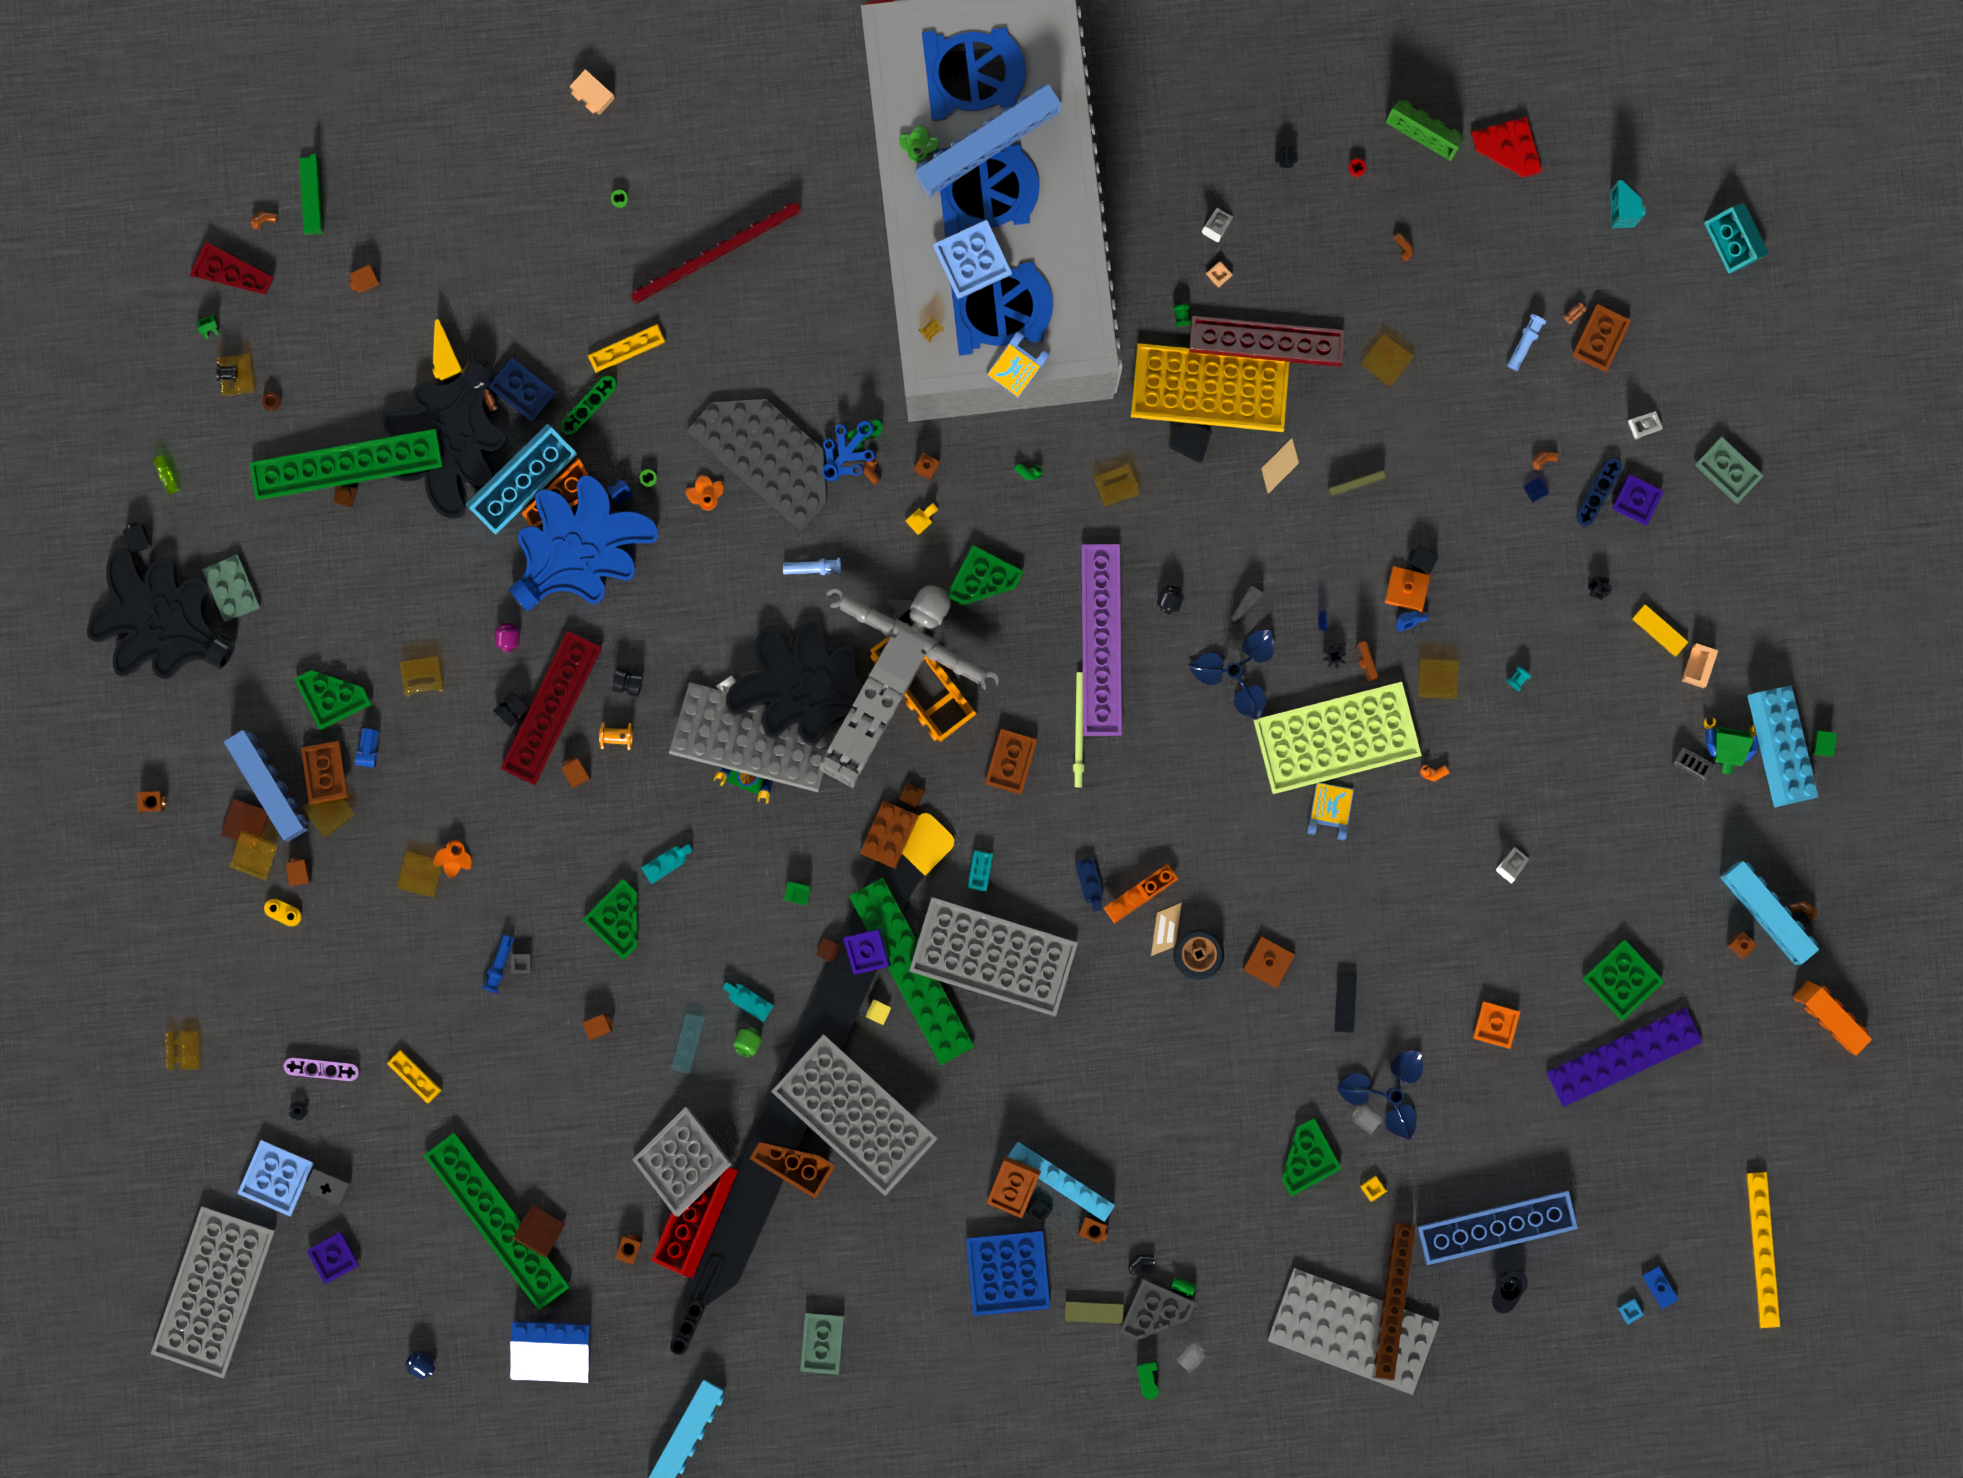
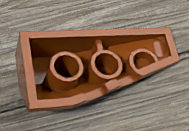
M759 1142L749 1158L816 1199L835 1168V1165L818 1155Z

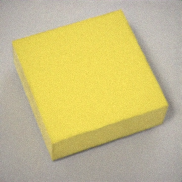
M873 999L865 1017L884 1025L891 1007Z

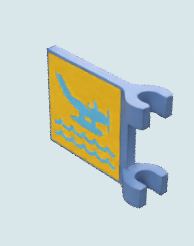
M1017 331L986 374L1017 398L1021 396L1050 356L1049 353L1043 350L1036 359L1019 347L1018 344L1024 338V335Z
M1316 783L1307 834L1315 835L1317 824L1339 828L1337 839L1345 841L1354 789Z

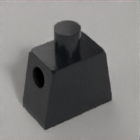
M1185 423L1170 443L1169 448L1201 464L1211 432L1205 429L1206 424Z

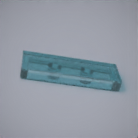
M686 1013L671 1069L690 1074L705 1020L704 1017Z

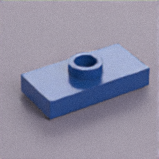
M1659 1266L1642 1275L1661 1309L1679 1300Z

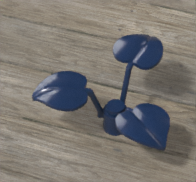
M1270 630L1257 631L1245 639L1242 650L1249 657L1240 661L1239 664L1233 662L1227 668L1222 669L1224 662L1215 653L1203 654L1189 664L1193 675L1199 681L1208 685L1218 684L1222 680V673L1226 672L1231 678L1237 679L1244 690L1236 694L1234 705L1239 713L1258 720L1265 710L1266 696L1264 691L1257 685L1247 688L1241 679L1244 674L1242 666L1252 658L1258 663L1267 662L1272 658L1275 645L1273 634Z
M1406 1051L1393 1059L1390 1070L1392 1074L1398 1076L1397 1087L1389 1088L1386 1093L1369 1089L1370 1081L1362 1073L1348 1075L1337 1086L1341 1097L1354 1105L1365 1104L1369 1099L1368 1093L1386 1097L1389 1102L1395 1104V1109L1388 1111L1385 1117L1387 1129L1393 1134L1408 1140L1412 1138L1416 1128V1113L1408 1104L1399 1106L1404 1100V1094L1400 1090V1080L1409 1084L1416 1082L1421 1077L1423 1064L1420 1051Z

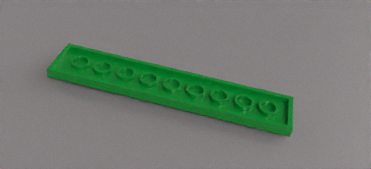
M437 429L255 461L250 462L249 465L255 500L259 501L442 468L443 461Z
M880 878L849 895L867 931L881 928L891 966L887 968L939 1064L942 1065L973 1048L974 1045L940 982L909 971L917 940L884 879Z
M455 1132L424 1155V1158L538 1311L570 1287L548 1256L544 1258L512 1239L522 1221Z

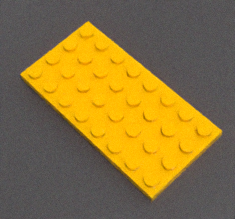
M1138 343L1131 417L1283 432L1289 362L1189 353V348Z

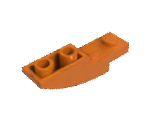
M1166 864L1105 906L1104 910L1115 924L1173 884L1178 878L1171 867Z

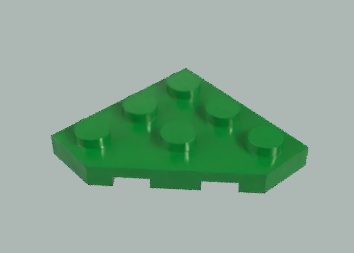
M973 545L947 594L950 599L966 605L1014 590L1024 571Z
M312 670L294 678L319 730L372 705L363 687Z
M624 879L583 919L622 960H625L637 948V892Z
M1315 1118L1296 1128L1281 1179L1291 1197L1342 1169Z

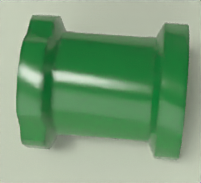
M1190 305L1173 307V311L1176 314V327L1192 324L1188 312Z

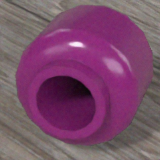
M499 624V627L495 629V646L501 648L502 652H512L513 648L519 646V629L515 627V624Z

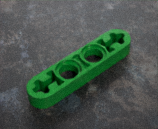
M604 376L565 417L560 426L565 435H575L615 392L617 383L613 377ZM605 381H613L611 383L613 387L605 389L604 393L607 395L604 397L597 389L600 387L602 390L605 387ZM591 395H600V402L592 404L590 402ZM578 409H587V416L579 418L577 416ZM574 415L581 423L578 425L575 422L572 426L574 428L573 431H565V424H571L574 421L571 417Z

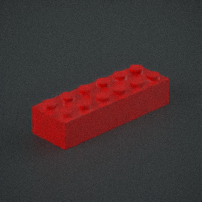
M729 1166L679 1217L671 1213L651 1261L683 1276L693 1278L738 1170Z

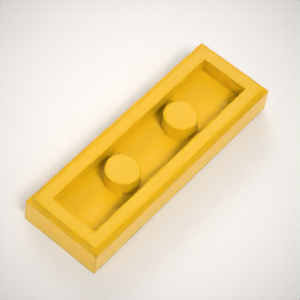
M1644 605L1632 618L1634 622L1675 657L1688 643L1686 639L1647 605Z
M399 1050L387 1063L427 1104L442 1091L402 1050Z

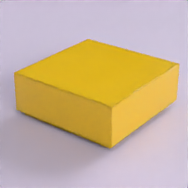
M1376 1175L1360 1186L1370 1202H1373L1387 1192Z

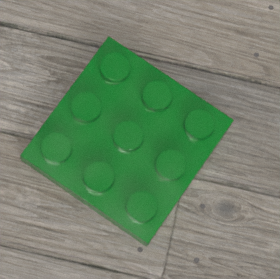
M1625 939L1582 978L1621 1021L1628 1017L1664 983L1661 977Z

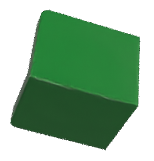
M1819 730L1815 731L1811 754L1833 757L1837 734Z
M788 882L784 901L807 905L811 887Z

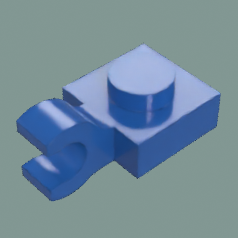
M1416 610L1410 613L1405 612L1399 616L1395 627L1399 632L1416 626L1418 622L1427 621L1430 614L1422 615Z

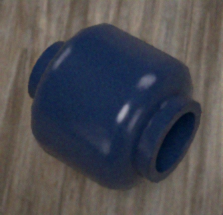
M420 1350L412 1352L405 1363L407 1372L419 1379H424L427 1375L430 1377L436 1368L433 1365L434 1358Z

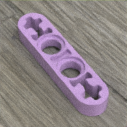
M289 1058L284 1063L285 1072L295 1076L354 1081L360 1074L359 1068L355 1064L302 1058ZM292 1061H295V1065H302V1061H304V1073H300L302 1069H294V1072H291L288 1064H292ZM310 1063L317 1065V1072L314 1074H310L307 1071V1066ZM329 1065H334L337 1069L336 1074L333 1076H329L326 1073V1068ZM340 1065L343 1066L342 1070H349L352 1067L355 1075L349 1078L348 1074L342 1073V1078L339 1077L341 1072Z

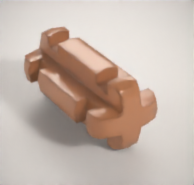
M1578 303V306H1575L1568 312V315L1564 316L1567 323L1572 324L1573 320L1575 321L1582 315V312L1586 311V307L1582 303Z
M486 389L484 404L486 408L488 407L487 411L490 413L496 411L497 406H495L494 398L490 394V389Z

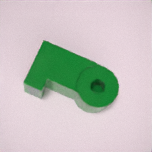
M870 420L874 426V431L870 436L863 438L855 448L856 452L863 449L862 443L871 438H877L882 434L883 426L880 421ZM865 425L864 427L866 432L869 431L868 425ZM857 428L847 434L850 442L858 433Z
M1156 1362L1136 1365L1143 1396L1148 1400L1155 1399L1159 1393L1152 1371L1157 1370Z

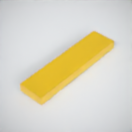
M658 324L589 354L588 357L595 373H598L663 344L665 340Z

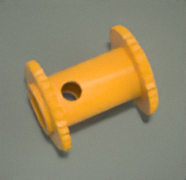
M603 722L599 734L601 749H604L606 743L627 744V748L630 750L633 744L632 724H628V729L605 728V722ZM622 734H625L624 739H621Z

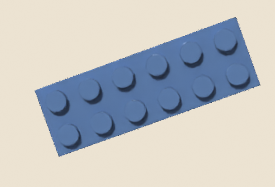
M242 730L225 740L224 744L282 839L290 842L308 831L307 825L309 823L303 814L298 813L297 809L299 806L296 801L287 795L289 790L284 782L278 780L277 776L279 773L276 768L267 762L269 757L264 749L258 747L257 743H259L256 735Z

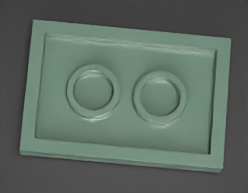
M1723 437L1695 464L1703 474L1736 504L1763 477Z
M239 555L202 569L225 623L261 608Z
M805 1313L800 1371L839 1375L844 1316Z

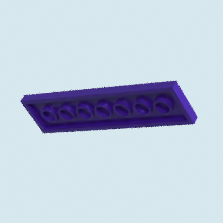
M1683 1008L1547 1071L1546 1074L1561 1106L1565 1107L1703 1042L1687 1008Z

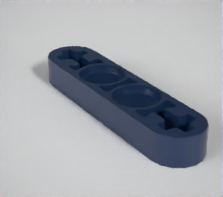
M1609 459L1601 469L1576 516L1577 522L1581 526H1589L1595 520L1621 472L1622 464L1619 460ZM1615 463L1617 471L1614 470L1610 476L1614 477L1612 480L1609 476L1603 475V472L1607 474L1610 470L1608 464ZM1606 479L1609 483L1608 488L1601 489L1598 485L1599 480ZM1591 496H1597L1600 499L1598 506L1590 504L1589 499ZM1586 505L1589 509L1595 510V513L1591 511L1588 515L1590 521L1583 522L1581 514L1584 515L1587 512Z

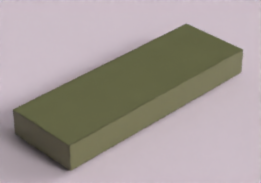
M1381 470L1330 487L1328 493L1332 497L1386 478L1385 472Z
M1066 1301L1065 1321L1123 1324L1124 1304Z

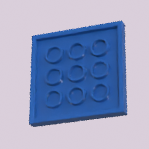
M1043 1231L966 1238L973 1316L1050 1309Z

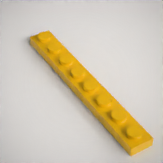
M1767 1172L1746 1173L1759 1327H1780Z

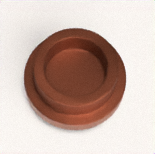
M268 392L262 398V405L268 411H275L281 405V398L275 392Z

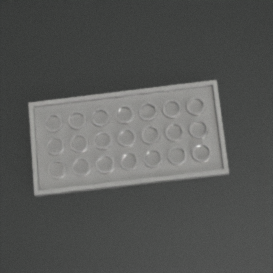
M689 682L669 754L815 792L819 791L824 773L820 770V764L833 741L838 721H835L826 729L820 742L815 746H810L800 739L798 723L789 727L778 738L771 739L766 736L762 727L763 713L769 704L760 705L740 715L733 716L729 714L725 705L727 692Z
M931 897L909 971L1056 1017L1078 943Z
M824 1034L771 1091L884 1196L895 1187L937 1140L928 1129Z
M201 1206L151 1351L152 1355L223 1379L225 1378L275 1230Z
M1293 1268L1267 1341L1413 1395L1439 1322L1404 1309L1395 1379L1387 1381L1372 1378L1383 1301Z

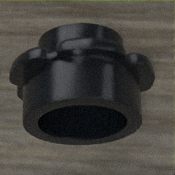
M303 1102L292 1103L289 1107L290 1117L297 1121L303 1120L304 1116L308 1114V1108Z

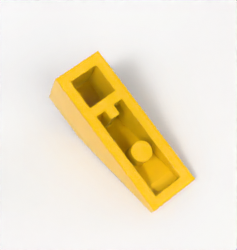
M437 319L435 320L433 364L435 368L432 371L436 379L440 378L442 382H446L461 375L462 368L441 321Z

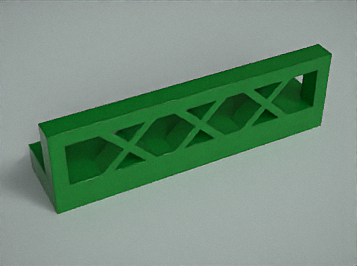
M310 154L309 158H299L304 235L324 234L319 157L316 154Z

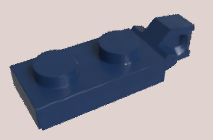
M1094 857L1077 861L1075 865L1084 899H1086L1087 904L1092 903L1094 912L1100 911L1099 900H1103V891Z

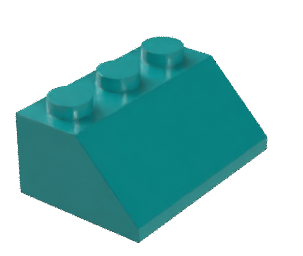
M1618 180L1610 190L1611 228H1634L1642 219V216H1645V204H1642V199L1626 183Z
M1745 203L1733 206L1704 222L1728 274L1769 255Z

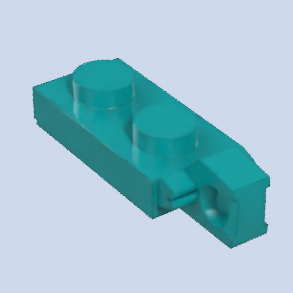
M689 844L681 849L679 846L673 847L641 869L650 883L653 884L683 865L687 861L685 856L691 853L693 849Z
M726 982L722 988L730 993L728 998L733 1003L762 1022L765 1021L774 1007L738 983L734 987Z

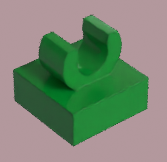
M214 314L196 321L199 334H204L205 339H209L207 332L210 330L214 331L216 336L218 335L217 320Z

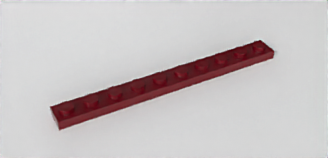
M791 202L782 207V211L777 214L776 212L770 213L766 216V220L761 223L759 221L752 223L749 226L750 229L744 232L742 230L732 235L733 238L728 241H720L716 244V248L711 251L706 249L699 254L700 257L694 260L690 258L683 262L682 267L668 270L666 276L652 279L649 282L650 285L644 288L643 286L636 288L632 291L633 294L630 295L635 305L801 213L798 203L793 204Z

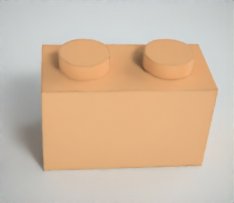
M584 70L570 85L571 94L578 101L582 99L586 103L585 107L591 113L596 112L600 115L615 99L614 95L587 70Z

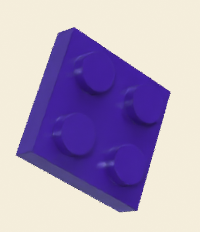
M1628 475L1612 510L1647 526L1664 491L1632 475Z
M881 928L843 938L854 975L891 966Z
M342 1232L307 1250L324 1284L360 1266Z

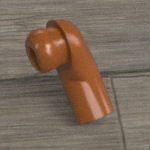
M265 211L259 212L251 218V228L258 230L265 221L277 223L278 214Z
M1400 232L1394 236V240L1404 250L1400 253V257L1404 261H1408L1414 255L1411 242Z
M1539 452L1532 460L1533 469H1542V465L1546 461L1557 462L1558 452Z
M876 457L872 461H864L863 472L874 485L881 480L875 473Z

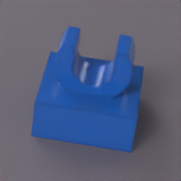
M617 479V485L613 488L610 485L608 486V493L619 506L631 497L633 493L623 480Z

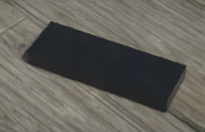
M1337 974L1334 1032L1354 1033L1357 975Z

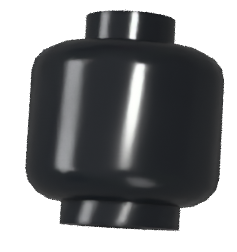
M1167 585V587H1163L1160 590L1157 605L1161 608V612L1171 615L1172 612L1180 611L1184 600V595L1180 588Z

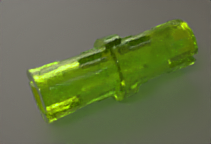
M164 456L153 459L152 462L159 474L158 478L164 484L167 494L172 495L179 491L172 476L173 472L169 469Z

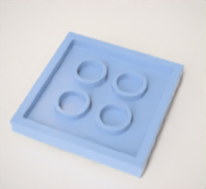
M987 220L933 244V248L957 299L1012 275Z
M261 1140L237 1194L292 1216L315 1163Z

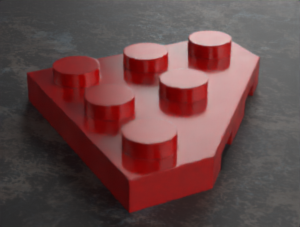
M1527 117L1471 132L1477 153L1485 155L1495 163L1517 173L1522 178L1542 172Z

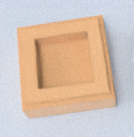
M1221 261L1206 273L1218 288L1233 276Z

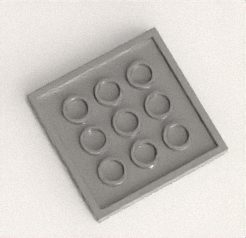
M685 1107L632 1159L672 1213L678 1217L732 1164L688 1107Z

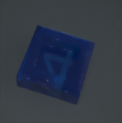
M1540 477L1523 486L1532 503L1549 494Z
M1319 611L1317 614L1318 631L1324 632L1327 631V612Z

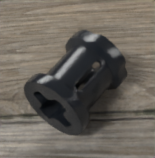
M217 364V381H237V365L226 367Z

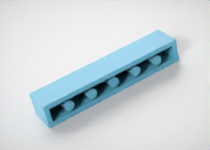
M1017 1141L1008 1155L1009 1158L1040 1170V1180L1105 1222L1115 1206L1113 1203L1019 1141Z
M706 1379L702 1381L649 1478H676L678 1473H683L687 1466L685 1463L687 1456L692 1457L697 1448L694 1446L697 1438L699 1440L702 1439L706 1432V1429H704L706 1422L711 1423L716 1414L713 1412L716 1404L720 1406L725 1398V1395H723L724 1389Z

